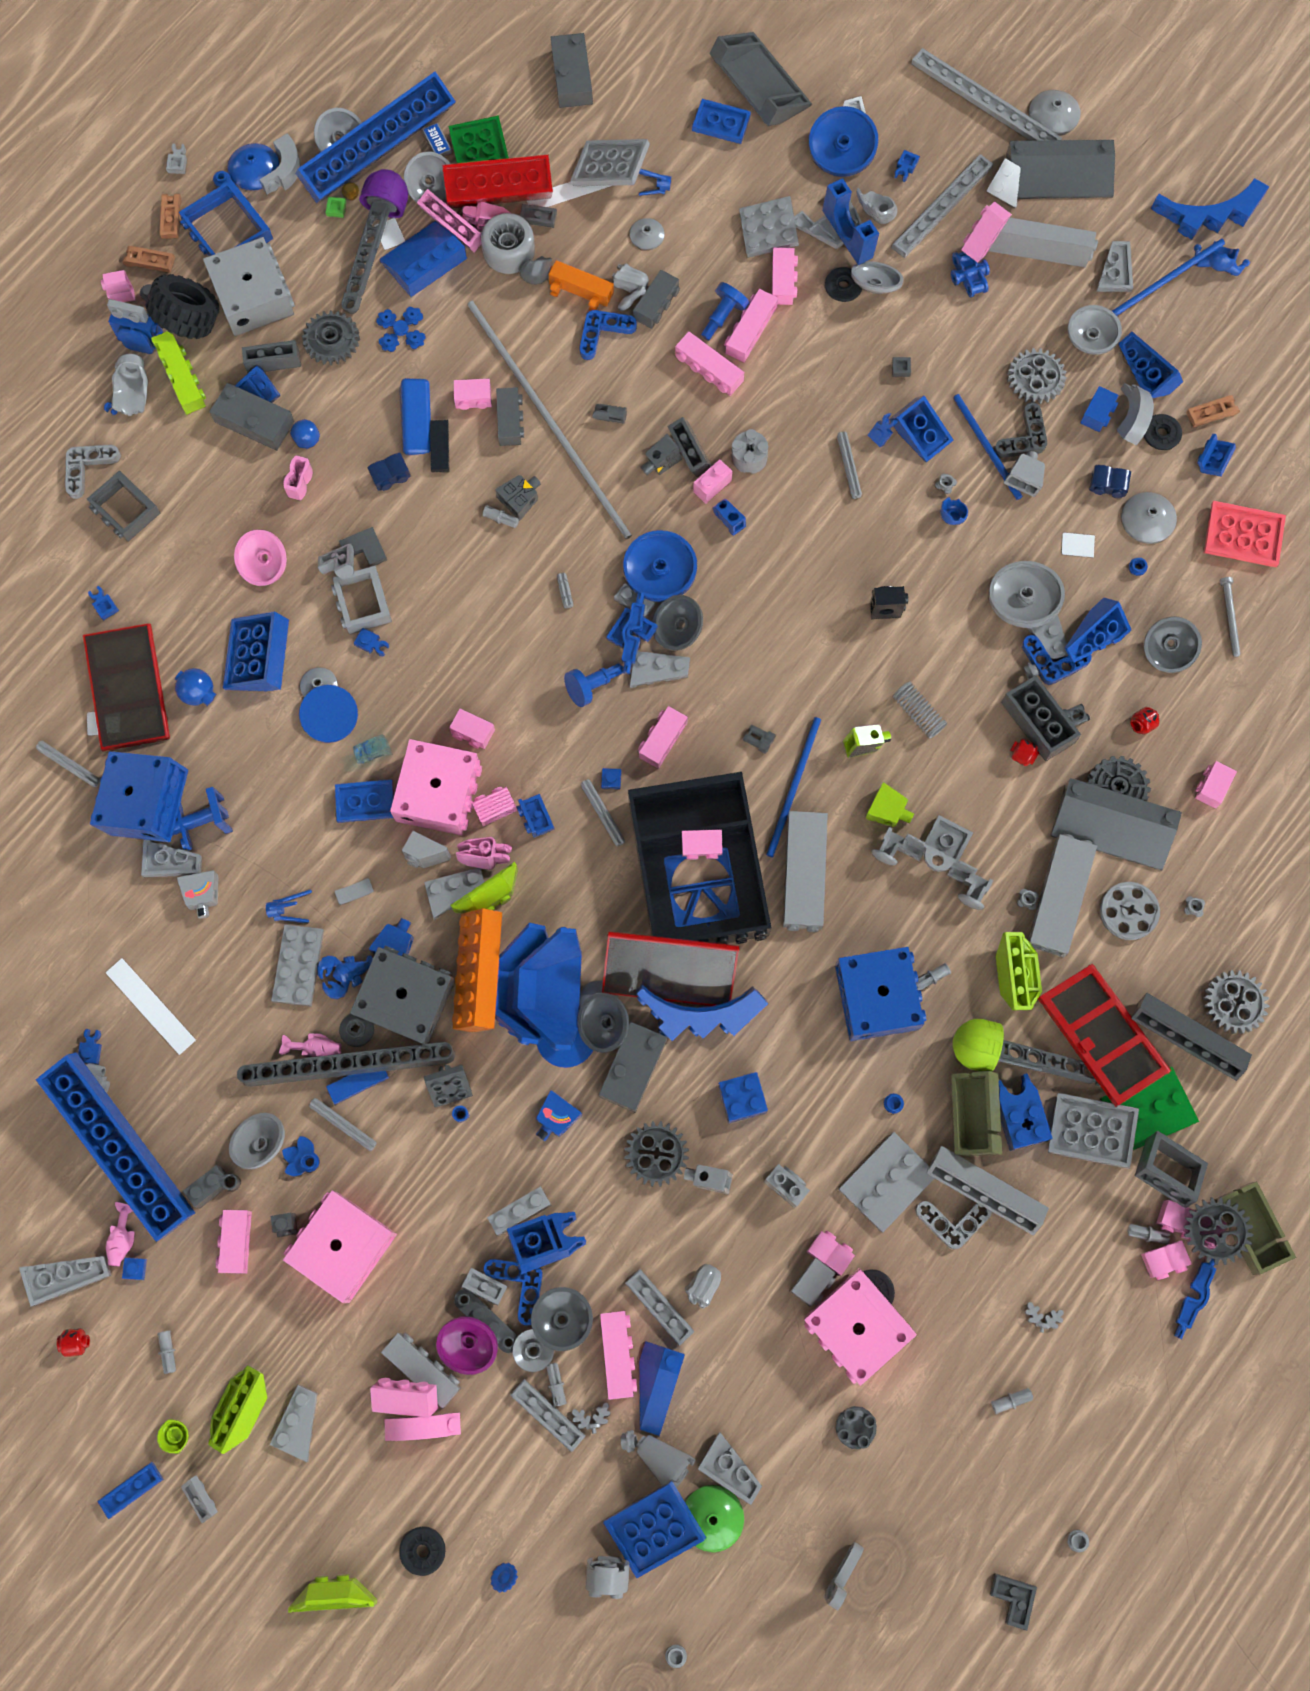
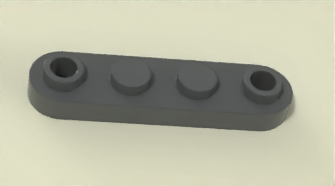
M465 1289L458 1291L454 1297L456 1307L467 1317L478 1319L489 1326L496 1336L498 1347L505 1353H512L514 1342L518 1337L517 1334L475 1294ZM462 1296L468 1297V1302L466 1304H463L461 1302ZM508 1338H510L513 1341V1344L510 1347L506 1346L505 1341Z

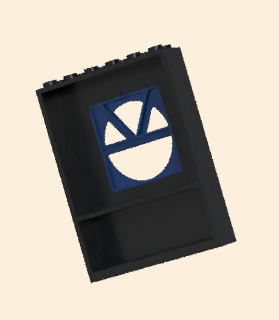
M735 772L628 790V802L651 936L727 945L731 942H736V944L747 943L749 939H755V941L767 939L766 937L770 935L772 927L743 773ZM722 830V855H718L716 860L726 869L729 878L671 887L672 877L676 868L682 861L687 859V856L682 857V831ZM731 886V894L727 904H724L711 888ZM701 891L719 909V913L707 918L693 916ZM693 892L686 911H683L673 896L675 894ZM655 944L654 954H659V957L671 955L670 952L688 953L691 948Z

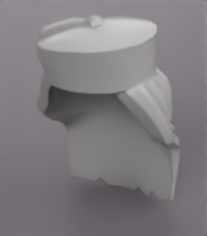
M857 188L859 203L862 205L865 213L872 217L875 222L887 224L896 217L897 206L890 197L882 196L873 191L862 194L861 190Z
M125 354L119 357L114 366L115 372L112 375V408L128 416L143 413L147 399L148 380L144 370L145 363L138 355Z

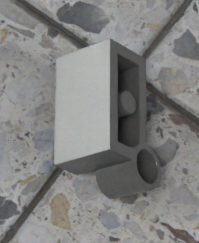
M215 1165L183 1190V1192L194 1207L202 1208L223 1190H237L241 1185V1180L237 1175L226 1174L222 1167ZM234 1177L235 1185L229 1188L227 1181L229 1178Z

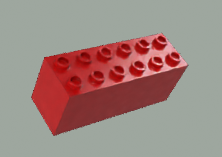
M549 154L442 165L447 205L451 209L477 206L479 202L501 204L550 199L552 197L553 189Z

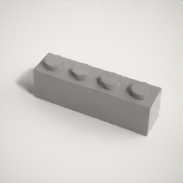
M406 1332L404 1334L397 1333L381 1353L414 1383L428 1382V1384L436 1385L438 1405L442 1409L445 1408L461 1389L458 1385L460 1381L452 1374L448 1376L443 1372L445 1368L437 1360L432 1362L428 1358L429 1353L421 1346L417 1348L413 1344L414 1339Z

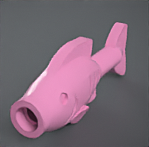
M318 1033L308 1034V1040L304 1043L291 1042L287 1036L283 1035L279 1054L284 1055L290 1050H303V1057L341 1054L342 1046L341 1043H336L325 1035Z
M115 1202V1206L120 1214L117 1227H110L111 1234L106 1243V1255L108 1265L120 1266L121 1261L133 1246L135 1233L134 1231L127 1232L126 1229L128 1214L133 1210L128 1204Z

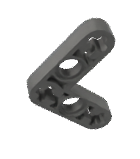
M1028 403L1023 411L1027 436L999 440L994 448L998 457L1006 458L1020 456L1021 454L1027 455L1029 451L1039 454L1045 450L1047 436L1041 408L1037 403ZM1030 409L1035 412L1034 419H1032V413L1029 412ZM1031 425H1038L1040 430L1037 432L1033 431ZM1037 437H1039V444H1042L1041 447H1039L1038 444H1035L1037 441ZM1023 443L1026 448L1020 450L1016 447V444Z

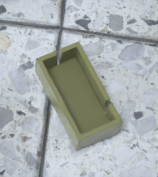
M982 1071L972 1072V1074H951L955 1155L981 1156L1002 1154V1138L997 1134V1132H1001L998 1073Z
M1257 1181L1248 1183L1220 1196L1224 1204L1227 1199L1231 1200L1230 1206H1233L1235 1203L1239 1204L1237 1211L1244 1209L1245 1213L1242 1216L1250 1217L1246 1224L1253 1225V1228L1248 1229V1232L1254 1234V1236L1247 1237V1240L1252 1245L1245 1244L1244 1247L1247 1248L1248 1252L1242 1250L1240 1252L1252 1275H1261L1297 1258L1288 1240L1276 1241V1239L1286 1236ZM1229 1213L1222 1215L1225 1222L1230 1224L1232 1216ZM1230 1227L1229 1230H1237V1227ZM1232 1234V1236H1233V1238H1234V1240H1235V1242H1236V1236H1235L1234 1234Z

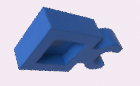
M904 150L897 163L896 168L898 169L895 171L894 178L896 179L898 175H903V182H906L908 173H913L920 156Z
M890 413L884 415L882 421H877L868 434L879 447L884 446L893 433L890 428L898 422L897 419L891 423L889 422Z
M97 586L99 590L97 595H93L91 591L88 594L95 601L92 605L104 621L119 610L108 594L104 596L102 588Z
M364 628L361 629L354 641V646L370 654L374 649L379 656L385 655L380 650L381 647L389 648V644L386 641H379V635Z
M85 1029L84 1037L86 1043L80 1042L78 1055L86 1064L99 1065L102 1045L96 1043L101 1037V1031L96 1030L95 1035L90 1037V1030Z

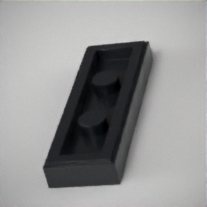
M430 420L431 472H450L449 421Z

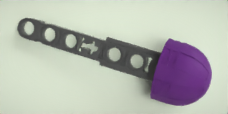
M381 169L371 173L366 178L359 197L360 203L370 211L346 286L347 293H344L341 305L349 314L356 313L360 307L361 296L364 294L388 217H402L408 201L406 183L399 174L392 170ZM380 220L376 227H372L374 221ZM374 236L373 242L367 243L368 238ZM364 268V273L358 276L357 272ZM355 285H359V289L356 292H352V288ZM354 301V305L351 308H347L348 303Z

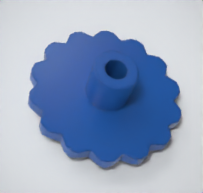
M502 1563L496 1567L490 1577L491 1586H493L495 1591L497 1590L499 1593L502 1591L506 1592L515 1585V1580L518 1578L515 1566L510 1563Z

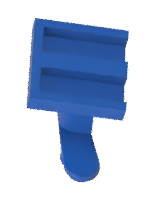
M214 787L206 789L210 804L207 808L184 816L183 807L180 802L172 836L182 833L183 838L180 841L184 850L193 849L188 833L190 829L214 821L215 825L225 834L233 832L232 828L224 821V819L229 818L228 811L219 803L224 801V797Z

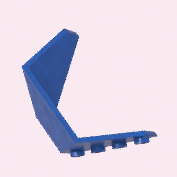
M528 923L499 955L495 1019L499 1022L500 1026L506 1028L509 1034L518 1038V1042L524 1045H529V1043L539 1044L543 1040L539 1036L540 1034L530 1028L529 1024L520 1018L519 1014L512 1008L514 969L522 960L532 954L533 950L537 949L549 938L546 927L534 923Z
M567 927L558 928L551 937L546 939L537 949L533 950L532 954L522 960L514 969L512 1008L519 1014L520 1018L529 1024L530 1028L536 1030L540 1034L539 1036L546 1040L552 1049L557 1051L571 1050L578 1034L577 1020L580 1010L582 951L576 929Z

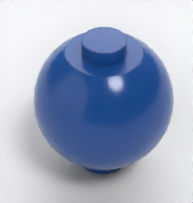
M190 668L184 672L180 671L175 677L176 694L187 705L198 706L204 703L208 706L217 695L213 692L211 677L201 669Z

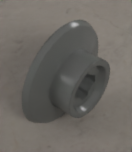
M349 1014L340 1024V1037L345 1044L351 1047L364 1046L374 1035V1023ZM355 1025L360 1027L357 1033L352 1031Z

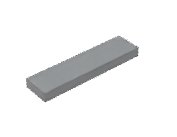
M641 1269L625 1282L679 1346L695 1332Z
M525 1379L510 1395L571 1452L585 1438L586 1435Z

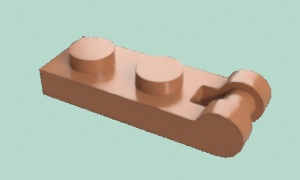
M162 194L161 239L179 238V211L182 203L180 194H174V196Z
M128 246L126 250L127 256L124 257L123 264L127 267L136 266L171 273L175 256L172 253Z
M1229 395L1189 408L1186 413L1194 428L1221 418L1234 416L1240 410L1234 404L1235 399L1233 395Z

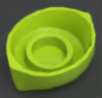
M168 1419L158 1431L157 1442L159 1447L168 1453H181L188 1442V1430L182 1422Z

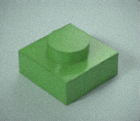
M328 197L326 215L344 218L346 199Z

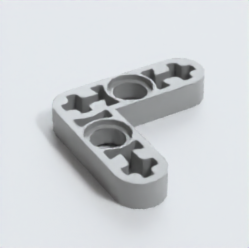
M98 445L68 449L66 452L65 489L71 498L78 499L84 494L85 465L117 463L121 458L118 448L114 445ZM97 452L98 456L95 459H90V453ZM73 470H80L79 475L71 476Z
M928 1201L920 1202L915 1209L917 1217L950 1249L962 1247L992 1214V1211L986 1208V1216L980 1215L977 1220L970 1216L971 1213L973 1216L977 1215L979 1212L978 1206L980 1208L983 1207L976 1203L954 1226ZM921 1206H928V1212L932 1216L934 1215V1213L937 1214V1216L934 1217L930 1223L927 1221L928 1219H930V1217L927 1214L921 1215ZM968 1219L973 1222L974 1227L972 1231L964 1230L963 1222ZM936 1220L944 1221L945 1228L943 1231L935 1229L934 1223ZM949 1227L952 1229L949 1233L953 1237L956 1235L959 1237L957 1240L959 1242L958 1245L951 1244L952 1239L948 1235L945 1238L942 1236V1234L949 1230Z
M853 1542L824 1594L827 1604L836 1610L840 1609L847 1596L844 1586L864 1550V1547L856 1542Z

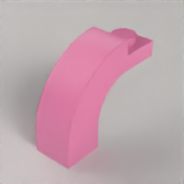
M460 1413L431 1415L429 1418L398 1417L384 1419L385 1441L430 1439L461 1434Z

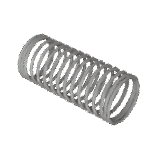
M909 681L894 693L893 698L898 700L897 703H900L904 710L906 709L905 712L911 716V719H914V722H917L916 725H920L919 728H922L928 738H932L947 725V722L945 720L939 722L942 717L936 719L939 714L933 716L937 710L933 711L934 707L930 708L931 704L927 705L928 701L924 702L926 698L921 699L923 695L918 696L920 694L919 691L915 693L917 688L912 690L915 685ZM933 726H935L930 732L927 733V731H928L930 728H932Z

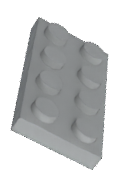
M284 925L272 1002L312 1007L317 967L324 935L323 929Z

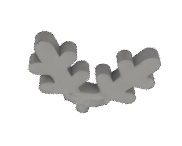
M1032 1302L1027 1304L1028 1310L1025 1311V1314L1032 1317L1028 1319V1322L1035 1323V1326L1040 1327V1333H1044V1329H1049L1050 1327L1057 1329L1058 1324H1055V1322H1063V1319L1060 1318L1064 1314L1062 1310L1057 1312L1052 1310L1050 1312L1051 1318L1049 1315L1044 1317L1043 1314H1037L1040 1309L1038 1306L1034 1307ZM1044 1317L1046 1323H1042L1040 1320Z
M604 1403L602 1408L597 1407L599 1416L593 1415V1419L596 1421L594 1424H590L591 1417L589 1415L586 1416V1419L584 1418V1410H581L579 1413L574 1409L572 1411V1414L575 1416L573 1422L580 1421L579 1429H592V1434H596V1428H599L601 1424L608 1423V1420L604 1419V1417L611 1415L610 1411H607L609 1405Z

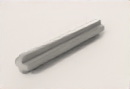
M845 431L839 432L837 438L851 496L853 499L861 497L862 492L848 435Z
M39 741L36 745L38 751L91 786L97 787L100 783V779L44 741Z
M589 779L583 781L581 787L617 847L625 843V839L591 781Z
M314 1098L309 1104L311 1109L369 1151L375 1148L377 1143L318 1099Z

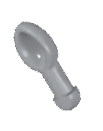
M639 286L629 296H625L619 302L618 309L620 311L628 309L634 300L645 294V287Z

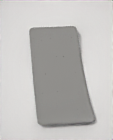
M369 878L351 886L336 890L335 895L338 903L341 905L374 892Z

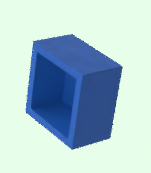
M757 1072L718 1083L728 1123L768 1112Z

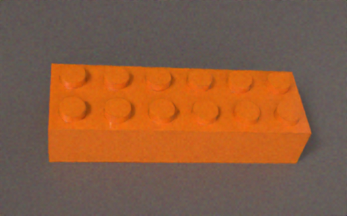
M482 908L462 913L459 920L460 935L456 959V988L453 999V1030L479 1032L494 1029L502 912Z

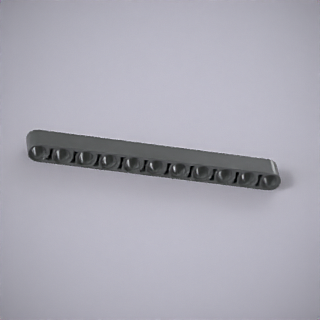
M440 1042L241 1066L237 1071V1078L247 1087L444 1065L454 1061L455 1051L449 1043ZM445 1049L450 1050V1053H449L448 1056H446V1057H441V1056H440V1055H441V1052H442L443 1050H445ZM424 1052H430V1056L427 1059H421V1055ZM404 1054H410L408 1061H401ZM384 1057H391L387 1064H382ZM371 1059L369 1065L362 1066L363 1060ZM345 1061H351V1065L348 1068H342ZM326 1063H331L330 1069L323 1071V1066ZM307 1065H311V1070L308 1073H303V1069ZM291 1067L290 1074L284 1075V1070ZM267 1070H272L271 1075L264 1078V1073ZM248 1072H252L251 1078L245 1080V1075Z

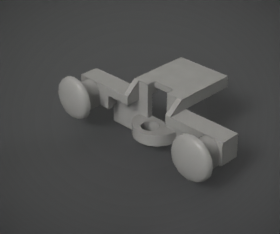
M939 815L925 842L910 834L903 838L892 832V828L889 827L882 840L883 844L880 850L872 849V855L877 860L891 866L898 863L893 858L897 850L918 861L924 855L925 863L930 869L937 872L950 869L947 876L970 887L966 895L958 894L959 900L964 905L975 910H983L985 908L981 900L988 892L994 880L989 879L987 881L976 875L975 873L978 869L960 860L973 832ZM935 856L940 857L943 861L942 865H934L932 858Z

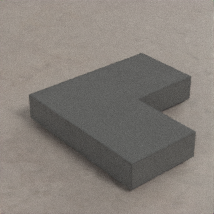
M373 527L339 541L341 547L351 543L354 549V556L364 552L370 567L387 561V557Z
M994 1573L990 1595L1010 1602L1005 1623L1016 1628L1028 1630L1037 1587Z

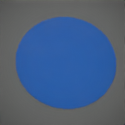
M322 685L314 688L304 697L300 706L299 717L303 729L309 736L315 740L330 743L342 740L352 732L357 723L358 708L352 695L345 689L335 685Z
M579 1031L571 1050H554L544 1039L537 1044L540 1054L546 1061L552 1065L564 1068L574 1067L583 1063L593 1052L583 1042Z

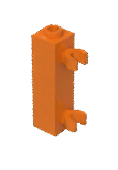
M557 260L550 268L548 275L549 284L551 285L550 290H552L550 295L558 297L560 289L588 299L590 300L588 304L590 306L589 311L597 310L599 304L605 307L608 306L614 294V283Z

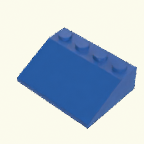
M434 221L379 260L407 294L412 297L465 261L467 256L465 246L458 238Z
M275 611L231 619L223 689L264 692L281 690L289 619Z

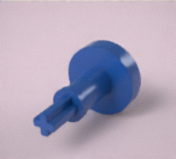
M720 282L715 289L716 294L722 300L712 315L709 316L708 319L710 321L701 333V336L710 341L718 327L721 328L724 321L733 308L743 311L749 304V300L740 291L724 282Z
M618 663L607 669L600 668L588 676H584L578 669L565 673L564 682L570 698L579 707L590 704L593 699L592 690L610 683V679L623 674V666Z

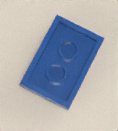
M702 99L692 131L742 144L751 117V111Z
M392 779L335 784L336 818L338 823L393 818L390 812L394 799Z

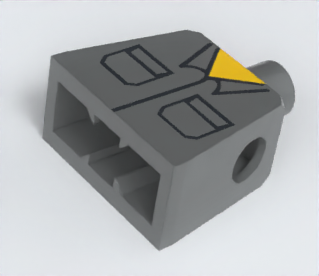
M666 434L645 453L648 461L640 468L646 476L654 470L658 475H661L682 460L679 447Z
M518 475L496 488V497L520 521L537 502L538 495L535 489L541 483L535 476L526 481L521 475Z

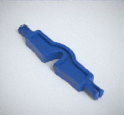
M637 592L636 603H632L629 620L625 623L622 632L624 641L622 654L624 666L622 673H627V675L630 674L631 664H635L640 645V638L632 636L630 633L632 631H642L645 613L643 600L645 593L642 592L641 594Z
M1213 1258L1209 1263H1201L1197 1274L1190 1284V1288L1199 1294V1298L1194 1299L1186 1296L1183 1300L1176 1323L1179 1325L1174 1335L1181 1340L1186 1329L1192 1328L1198 1311L1203 1309L1208 1303L1210 1297L1209 1286L1216 1272Z

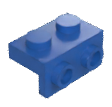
M1212 434L1210 440L1206 441L1203 453L1198 457L1197 464L1200 467V472L1222 477L1236 449L1235 443L1220 441L1217 439V434Z
M540 794L523 801L518 799L519 806L516 807L520 817L524 816L526 819L524 826L528 834L532 833L533 838L555 830Z

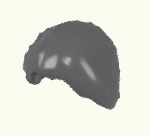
M540 256L535 261L527 260L521 266L519 273L521 278L529 284H542L548 278L552 258Z

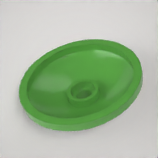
M707 1485L695 1490L687 1498L685 1503L706 1536V1539L695 1547L706 1552H720L728 1549L738 1540L744 1526V1512L740 1501L731 1491L722 1486ZM715 1516L717 1522L711 1524L709 1522L710 1517Z

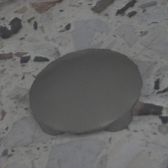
M853 1406L846 1408L840 1413L836 1421V1433L839 1440L845 1446L851 1449H865L876 1436V1419L870 1411L863 1407Z

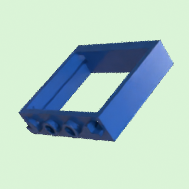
M232 180L179 211L182 219L180 221L181 225L185 230L188 229L190 231L189 235L194 242L198 241L200 244L198 246L204 255L212 256L215 253L192 222L232 197L259 231L239 245L264 237L266 243L273 239L270 228Z

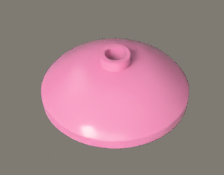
M253 530L244 534L239 539L234 552L235 565L239 574L253 585L265 586L276 582L282 576L286 567V551L282 542L277 536L266 530Z

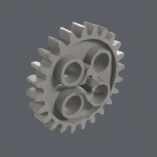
M1033 348L1030 353L1026 349L1024 355L1019 353L1018 357H1014L1013 363L1010 364L1007 373L1009 375L1007 381L1011 382L1009 387L1015 388L1014 394L1020 393L1019 399L1024 396L1025 402L1031 399L1033 403L1035 400H1038L1039 404H1041L1043 399L1047 403L1050 398L1054 400L1056 394L1060 395L1067 379L1065 377L1066 371L1063 370L1065 365L1059 364L1061 359L1055 360V354L1049 356V350L1042 353V348L1039 349V352H1036Z
M1231 970L1228 972V975L1225 972L1221 973V978L1219 976L1214 977L1215 982L1211 981L1208 983L1211 988L1205 989V992L1209 995L1203 997L1204 1000L1208 1001L1204 1007L1210 1009L1206 1015H1213L1210 1021L1217 1020L1216 1027L1218 1028L1223 1025L1224 1032L1231 1028L1232 1034H1235L1237 1030L1239 1034H1243L1245 1030L1251 1032L1252 1027L1254 1029L1258 1028V1023L1265 1021L1261 1016L1268 1015L1264 1009L1270 1007V1005L1264 1003L1269 997H1263V993L1267 990H1260L1262 983H1254L1256 977L1249 979L1248 972L1242 976L1240 970L1236 974ZM1227 985L1233 988V994L1228 992ZM1246 993L1252 996L1251 1002L1246 999ZM1221 1003L1227 1006L1226 1012L1221 1009ZM1239 1011L1245 1013V1020L1239 1016Z

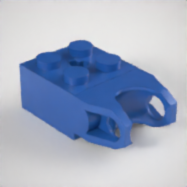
M1027 1073L1021 1075L1022 1089L1019 1095L1009 1093L1002 1081L999 1080L1000 1119L1009 1151L1053 1139L1038 1090L1031 1082ZM1024 1121L1028 1123L1029 1127L1027 1128V1130L1026 1127H1022Z
M575 1212L543 1215L507 1228L508 1239L521 1274L569 1257L577 1249L586 1245L584 1236L568 1237L563 1233L567 1226L577 1220Z

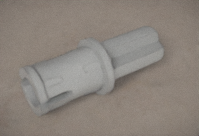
M488 505L483 510L484 517L493 519L498 524L503 523L513 528L518 526L519 519L506 514L504 510L500 511Z
M944 963L932 971L928 970L927 974L918 978V983H916L917 990H922L931 984H937L938 980L950 975L951 971L948 965Z
M1130 1224L1127 1230L1129 1236L1144 1239L1148 1243L1153 1241L1168 1245L1170 1238H1167V1236L1170 1237L1169 1232L1155 1230L1151 1226L1146 1228Z
M171 1331L157 1333L160 1346L158 1354H161L164 1374L176 1371L175 1349L172 1346Z
M551 1363L547 1366L550 1381L548 1388L551 1389L553 1405L556 1407L567 1404L563 1388L564 1382L561 1381L558 1364Z
M1026 1388L1013 1394L1008 1393V1396L991 1401V1405L995 1414L1011 1408L1016 1409V1406L1032 1401L1033 1395L1031 1390Z

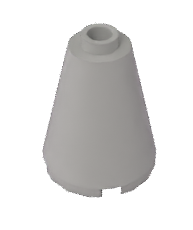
M650 1435L647 1437L643 1436L636 1445L638 1447V1455L662 1486L672 1481L677 1488L689 1473L686 1469L688 1465L693 1466L695 1462L692 1456Z

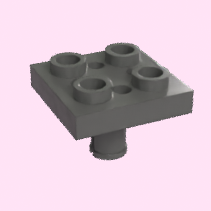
M444 1065L445 1070H443V1066H440L439 1072L424 1076V1081L434 1107L473 1096L463 1065L453 1068L449 1065Z

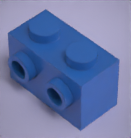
M1099 386L1080 424L1097 432H1100L1103 426L1107 427L1111 419L1108 415L1110 412L1114 413L1118 402L1115 401L1119 395Z

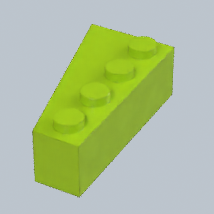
M168 331L152 337V342L158 351L157 353L186 415L206 407L203 401L206 399L202 388L198 389L197 387L200 383L196 374H191L193 367L189 359L185 360L184 358L187 354L183 345L179 346L173 333Z

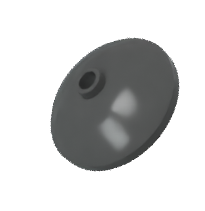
M674 595L664 600L657 608L652 621L658 626L654 633L655 639L661 646L673 651L683 650L691 646L699 637L703 627V613L699 604L694 599L685 595Z
M1176 616L1166 617L1157 621L1148 630L1144 639V652L1148 661L1156 669L1168 673L1180 672L1189 668L1199 657L1202 648V638L1197 627L1189 620ZM1169 640H1174V644L1172 646H1168L1167 643Z
M594 994L584 1001L579 1010L577 1020L578 1031L583 1042L590 1049L601 1053L611 1052L621 1046L628 1034L629 1017L623 1003L612 994Z
M558 1287L545 1292L536 1301L531 1314V1325L536 1338L545 1347L555 1351H568L581 1345L590 1334L593 1324V1313L587 1299L578 1291L566 1287ZM564 1316L565 1323L560 1324L558 1322V1317Z

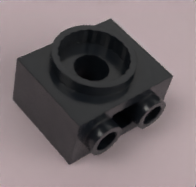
M882 586L872 590L870 600L871 620L901 618L903 611L906 610V604H908V593H905L904 586Z

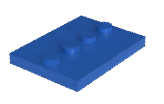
M672 1481L606 1518L603 1522L623 1557L629 1561V1567L636 1578L641 1577L706 1539L705 1534Z

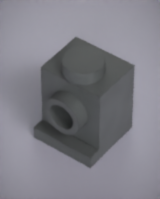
M290 1212L270 1216L272 1232L277 1233V1237L298 1234L295 1213Z

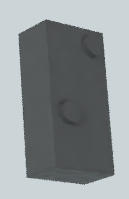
M584 33L550 36L559 108L592 105V85Z
M229 383L225 385L210 410L215 423L278 451L295 422L291 411Z
M1037 676L1007 692L1001 702L1030 742L1038 746L1037 751L1040 752L1039 754L1045 762L1074 745L1081 736V733Z
M631 1022L626 1039L616 1054L599 1097L636 1113L666 1045L667 1037Z

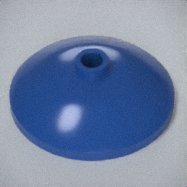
M252 143L241 146L233 152L228 161V173L231 180L238 187L246 190L263 189L260 179L278 168L280 163L276 153L271 148L263 144Z

